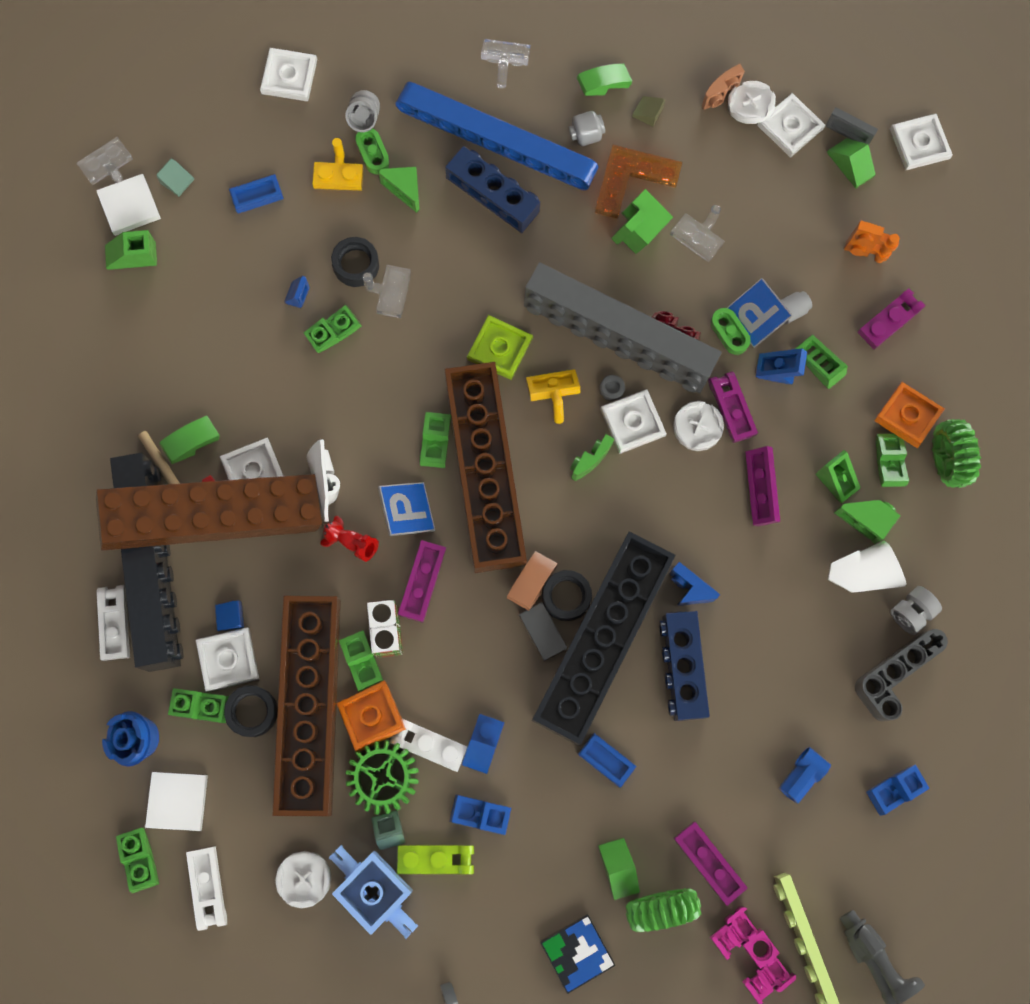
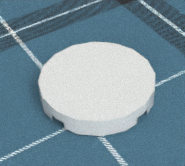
M746 81L741 86L734 87L728 96V110L730 115L739 122L745 124L760 123L772 115L775 109L776 96L767 84L759 81Z
M694 401L681 407L675 416L673 429L680 444L690 450L703 451L715 446L724 430L722 415L716 407L710 406L703 401Z
M301 851L290 855L277 870L275 879L277 892L292 907L306 908L314 906L325 897L331 884L330 868L325 859L309 851Z

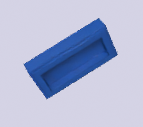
M275 174L229 189L238 214L284 199Z
M595 733L592 734L577 754L619 788L623 786L637 767Z

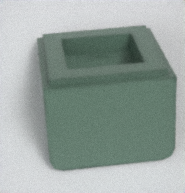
M172 158L156 175L160 184L178 197L194 181V177Z
M397 810L390 814H382L371 818L375 841L379 850L405 843Z

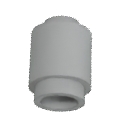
M804 291L800 293L794 292L781 299L793 315L784 324L802 317L812 308V301Z

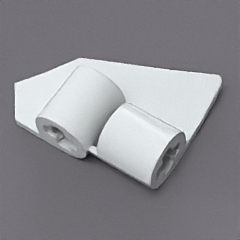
M321 439L310 448L306 458L311 474H315L321 517L327 522L329 521L328 505L337 500L340 481L334 475L335 472L329 452L324 450V440Z
M881 541L869 548L856 551L831 563L828 574L829 581L851 593L904 587L907 584L900 564L891 546L886 541Z

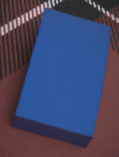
M915 764L866 791L879 816H882L904 802L913 800L930 788Z
M455 795L449 822L506 835L511 808Z

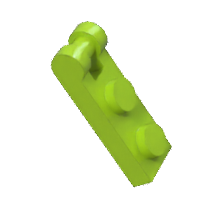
M398 845L397 874H474V865H471V854H474V845ZM453 854H461L460 865H452Z

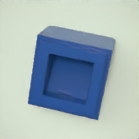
M305 276L292 281L285 298L286 304L298 308L303 307L310 288Z
M235 600L215 605L217 631L244 628L241 601Z

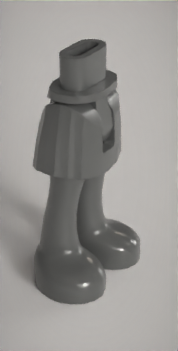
M854 910L847 912L839 918L846 927L844 933L854 957L858 963L865 962L886 1004H901L924 988L925 984L919 977L904 979L896 972L884 949L887 945L871 925H864L866 922L865 918L860 919Z

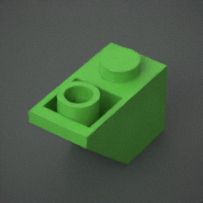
M148 230L122 232L105 245L107 270L157 266L156 242Z

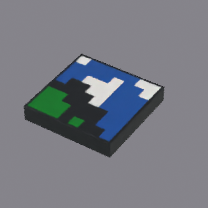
M588 914L540 941L567 994L616 966Z

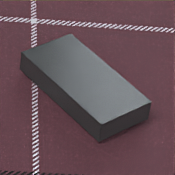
M837 107L833 110L826 124V127L851 140L868 145L878 130Z
M543 603L519 614L543 661L567 649Z

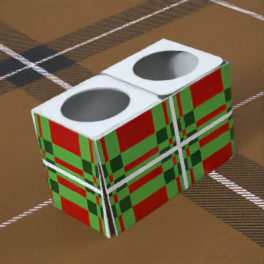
M394 600L367 603L372 654L376 657L403 655L401 653L403 652L400 618L398 616L399 609ZM385 604L390 608L391 616L386 622H377L373 618L372 611L376 605ZM382 630L391 632L394 637L393 644L387 649H381L375 643L376 634Z

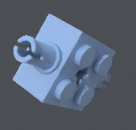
M341 845L329 857L346 875L344 877L346 880L332 895L370 935L384 921H390L405 939L418 927L401 909V903L412 893L413 889L376 851L372 852L362 863H357ZM368 885L371 888L374 886L379 888L377 892L379 898L376 896L368 897L367 894L370 891Z

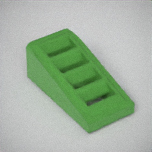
M812 334L795 349L802 348L808 351L813 346L816 348L809 355L807 354L805 365L824 386L830 389L847 374L848 366ZM819 354L822 355L817 361L813 360ZM828 361L829 364L822 368L821 366Z

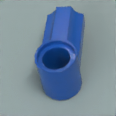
M811 747L806 748L794 764L795 768L778 788L796 804H799L813 784L819 782L831 767V764Z

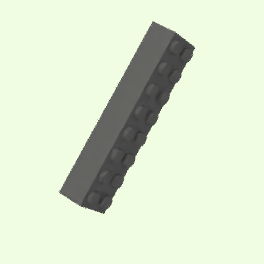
M540 262L525 287L524 307L530 313L549 318L548 320L556 326L563 325L571 329L574 335L578 337L585 336L593 340V343L598 347H607L615 351L617 356L623 359L629 358L637 362L641 368L659 373L667 381L674 380L682 384V387L689 392L701 393L722 353Z

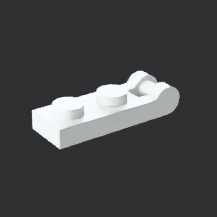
M118 585L115 589H108L107 587L98 588L97 608L100 660L108 661L130 658L125 585ZM116 599V605L108 606L109 600Z
M402 719L406 730L391 736L389 740L391 744L399 743L402 749H408L409 752L458 772L467 751V746ZM408 730L415 733L412 743L404 740Z
M216 846L186 852L197 930L208 929V926L215 924L217 927L227 925V913L224 907ZM213 905L214 913L206 914L205 907Z

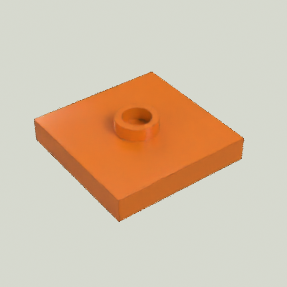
M901 382L874 421L918 448L945 408Z
M385 680L336 703L356 752L365 750V745L371 747L376 741L381 742L406 730Z

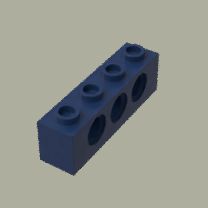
M463 146L445 167L446 179L520 233H523L540 212V201L534 193L526 192L516 180L504 176L498 167L482 160L481 156L474 150L470 151ZM473 172L480 173L479 176H472L470 174ZM497 186L499 187V189L491 190L489 189V187ZM510 200H516V201H518L519 203H517V204H510L508 201H510Z
M698 612L666 613L662 617L663 621H659L660 636H665L666 647H662V658L664 663H668L669 673H665L666 688L671 690V700H668L669 715L674 717V721L709 718ZM675 634H682L686 638V645L684 647H679L675 644ZM678 660H685L689 664V671L687 673H681L677 669ZM682 686H688L692 690L690 700H685L681 697L680 689Z

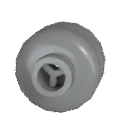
M594 111L574 116L572 118V126L568 127L572 141L577 140L580 146L601 141L602 134L605 133L601 114L597 115Z

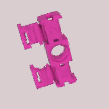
M740 906L735 910L734 914H729L725 918L726 924L710 936V939L726 960L730 958L732 948L743 946L761 970L757 969V974L753 978L749 979L747 977L742 983L758 1004H762V1000L774 991L773 987L777 992H782L796 980V975L788 973L777 958V955L780 954L762 929L757 930L744 913L747 908ZM757 941H764L767 945V953L758 957L753 952V946Z

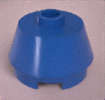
M127 711L114 716L108 721L107 737L102 739L103 749L108 759H114L120 765L130 767L137 765L155 752L159 743V731L152 720L139 713Z

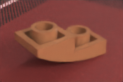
M741 64L727 70L713 82L705 94L701 106L703 110L721 105L725 100L727 91H731L734 87L737 88L740 85L745 72Z
M535 551L512 586L507 599L529 611L542 594L543 587L557 569L558 563Z

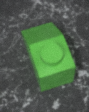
M881 500L846 503L834 512L875 544L885 538L901 516L895 512L896 509L890 503L882 502Z

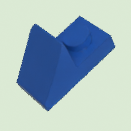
M800 348L760 353L756 377L784 384H793L795 376H804L807 351Z
M680 562L669 573L673 577L672 581L682 589L685 587L689 589L677 606L710 603L720 596L717 591Z
M479 714L462 763L463 766L486 774L488 773L505 722Z

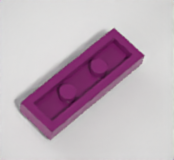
M765 446L745 451L753 525L763 526L780 522L773 447Z
M421 540L398 616L424 623L446 547Z
M695 821L673 838L726 906L748 889Z

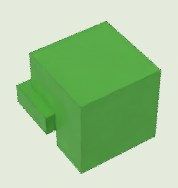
M645 189L621 213L628 221L611 239L617 245L623 241L637 254L652 241L673 216Z

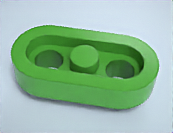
M373 128L367 132H358L356 134V144L367 170L372 174H379L381 169L389 168V157L378 132ZM368 141L372 142L370 145H365ZM377 161L381 162L380 165H374Z
M720 308L714 312L711 318V327L726 350L734 355L744 353L749 347L751 339L736 314L728 308ZM723 320L727 325L722 326L719 324V321ZM732 341H739L740 346H735Z

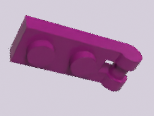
M910 288L904 291L857 332L873 350L926 306L922 301L918 302ZM904 302L911 308L908 312L901 306Z
M731 371L725 373L724 377L709 378L710 390L715 396L732 443L756 436L758 431L735 373ZM728 386L730 391L723 392L722 387Z

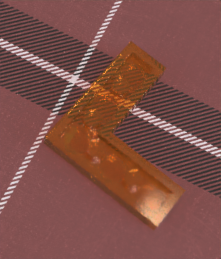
M612 145L595 213L618 219L629 176L676 188L683 162Z

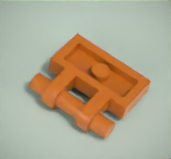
M860 220L846 241L844 250L850 251L855 256L867 257L870 253L874 254L875 261L882 263L888 260L892 252L896 250L900 237L897 234L889 235L883 233L884 227Z

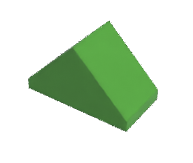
M846 138L827 151L828 155L855 189L876 175L869 145Z
M417 168L381 169L379 171L380 184L417 213L420 210Z
M845 450L815 474L841 503L861 488L849 455Z
M621 838L598 845L613 899L616 900L639 893L636 868L625 839Z

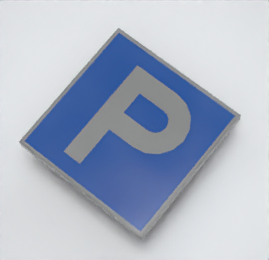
M763 278L759 279L727 307L736 314L750 335V344L753 348L793 317L792 313Z
M424 482L378 486L389 536L436 531Z

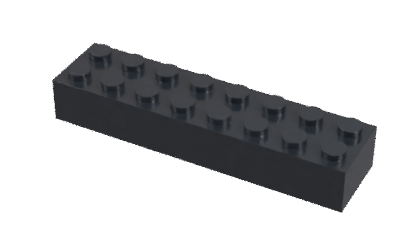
M143 453L110 458L113 488L158 485V482L161 481L159 467L155 466L152 460H149ZM170 545L121 549L135 668L153 672L180 667V659L184 658L182 644H178L177 633H180L179 619L175 618L174 607H177V598L175 592L171 591L170 582L174 581L172 567L168 566L167 556L171 555Z
M630 531L628 532L531 720L532 722L578 746L582 744L676 556L675 554Z

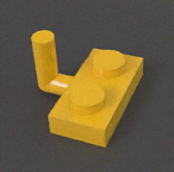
M340 138L333 139L335 161L334 163L314 162V189L362 191L363 164L344 163L345 153L342 140Z
M576 370L526 377L530 400L537 401L552 398L554 422L556 424L563 423L562 396L580 393V384Z

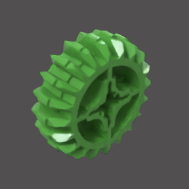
M950 419L940 422L933 432V448L931 449L933 451L935 467L938 470L937 474L941 476V481L947 487L961 488L966 487V485H972V483L976 482L977 477H979V469H981L980 459L982 458L979 453L981 448L978 447V438L975 437L974 429H971V425L965 420Z
M385 740L384 748H381L380 742L376 741L374 743V750L365 745L364 749L367 752L365 755L361 751L355 752L356 756L360 758L358 762L350 759L349 764L355 766V771L346 770V775H354V780L346 781V786L355 785L356 789L350 791L349 795L350 797L356 794L360 795L355 802L356 805H360L364 800L367 802L364 806V811H369L371 806L375 805L374 813L379 814L381 806H384L385 813L390 814L391 804L398 811L401 809L398 802L400 799L406 804L410 802L405 793L415 794L416 791L409 788L410 783H419L418 779H411V774L418 773L419 770L418 768H409V765L415 762V758L405 760L404 757L409 753L408 749L403 750L399 754V743H396L391 750L389 740ZM389 754L386 761L379 768H373L365 764L373 756ZM395 759L403 767L404 783L396 779L392 774ZM382 769H386V776L394 781L395 784L383 782V785L378 786L379 778L371 773L370 770L382 772ZM361 772H364L372 779L373 784L369 795L362 787ZM385 786H391L400 790L391 799L377 800L378 794Z
M690 888L642 896L630 901L626 905L627 921L630 924V928L636 932L657 931L686 924L696 920L701 915L700 899L697 897L696 891Z

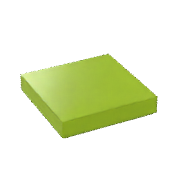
M488 315L467 355V360L475 364L495 362L497 374L512 380L533 339V335Z

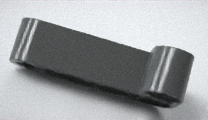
M932 629L919 634L856 681L855 691L875 719L891 721L901 716L903 711L902 704L891 689L944 651L948 644V639L944 632ZM932 638L934 640L931 644L932 647L924 649L922 646L928 644ZM908 651H911V652L914 653V655H915V662H914V663H911V662L908 660V658H907V653H908ZM888 665L892 666L895 670L893 679L887 675L886 669ZM868 680L875 686L873 694L869 693L866 689V682ZM884 702L888 703L891 707L889 716L883 713L882 705Z

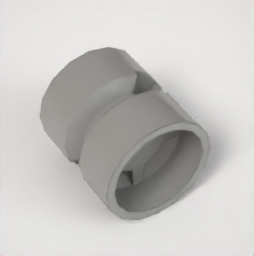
M361 90L351 97L345 118L347 124L353 130L367 132L375 126L380 111V102L377 96L368 90Z
M917 586L906 596L907 601L901 600L891 609L890 613L903 630L909 634L916 635L926 626V620L931 621L942 611V606L929 590L922 586Z

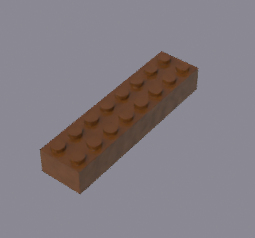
M495 362L446 368L445 377L475 573L525 566L527 558Z
M315 474L97 489L96 492L101 551L316 532L322 525Z
M284 596L273 816H332L341 600L337 596Z

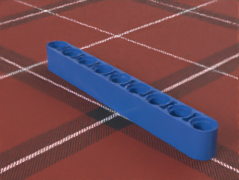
M413 82L405 84L395 103L401 112L581 190H587L590 187L599 168L594 160Z

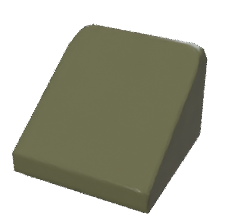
M643 96L632 117L653 127L664 108L665 99Z

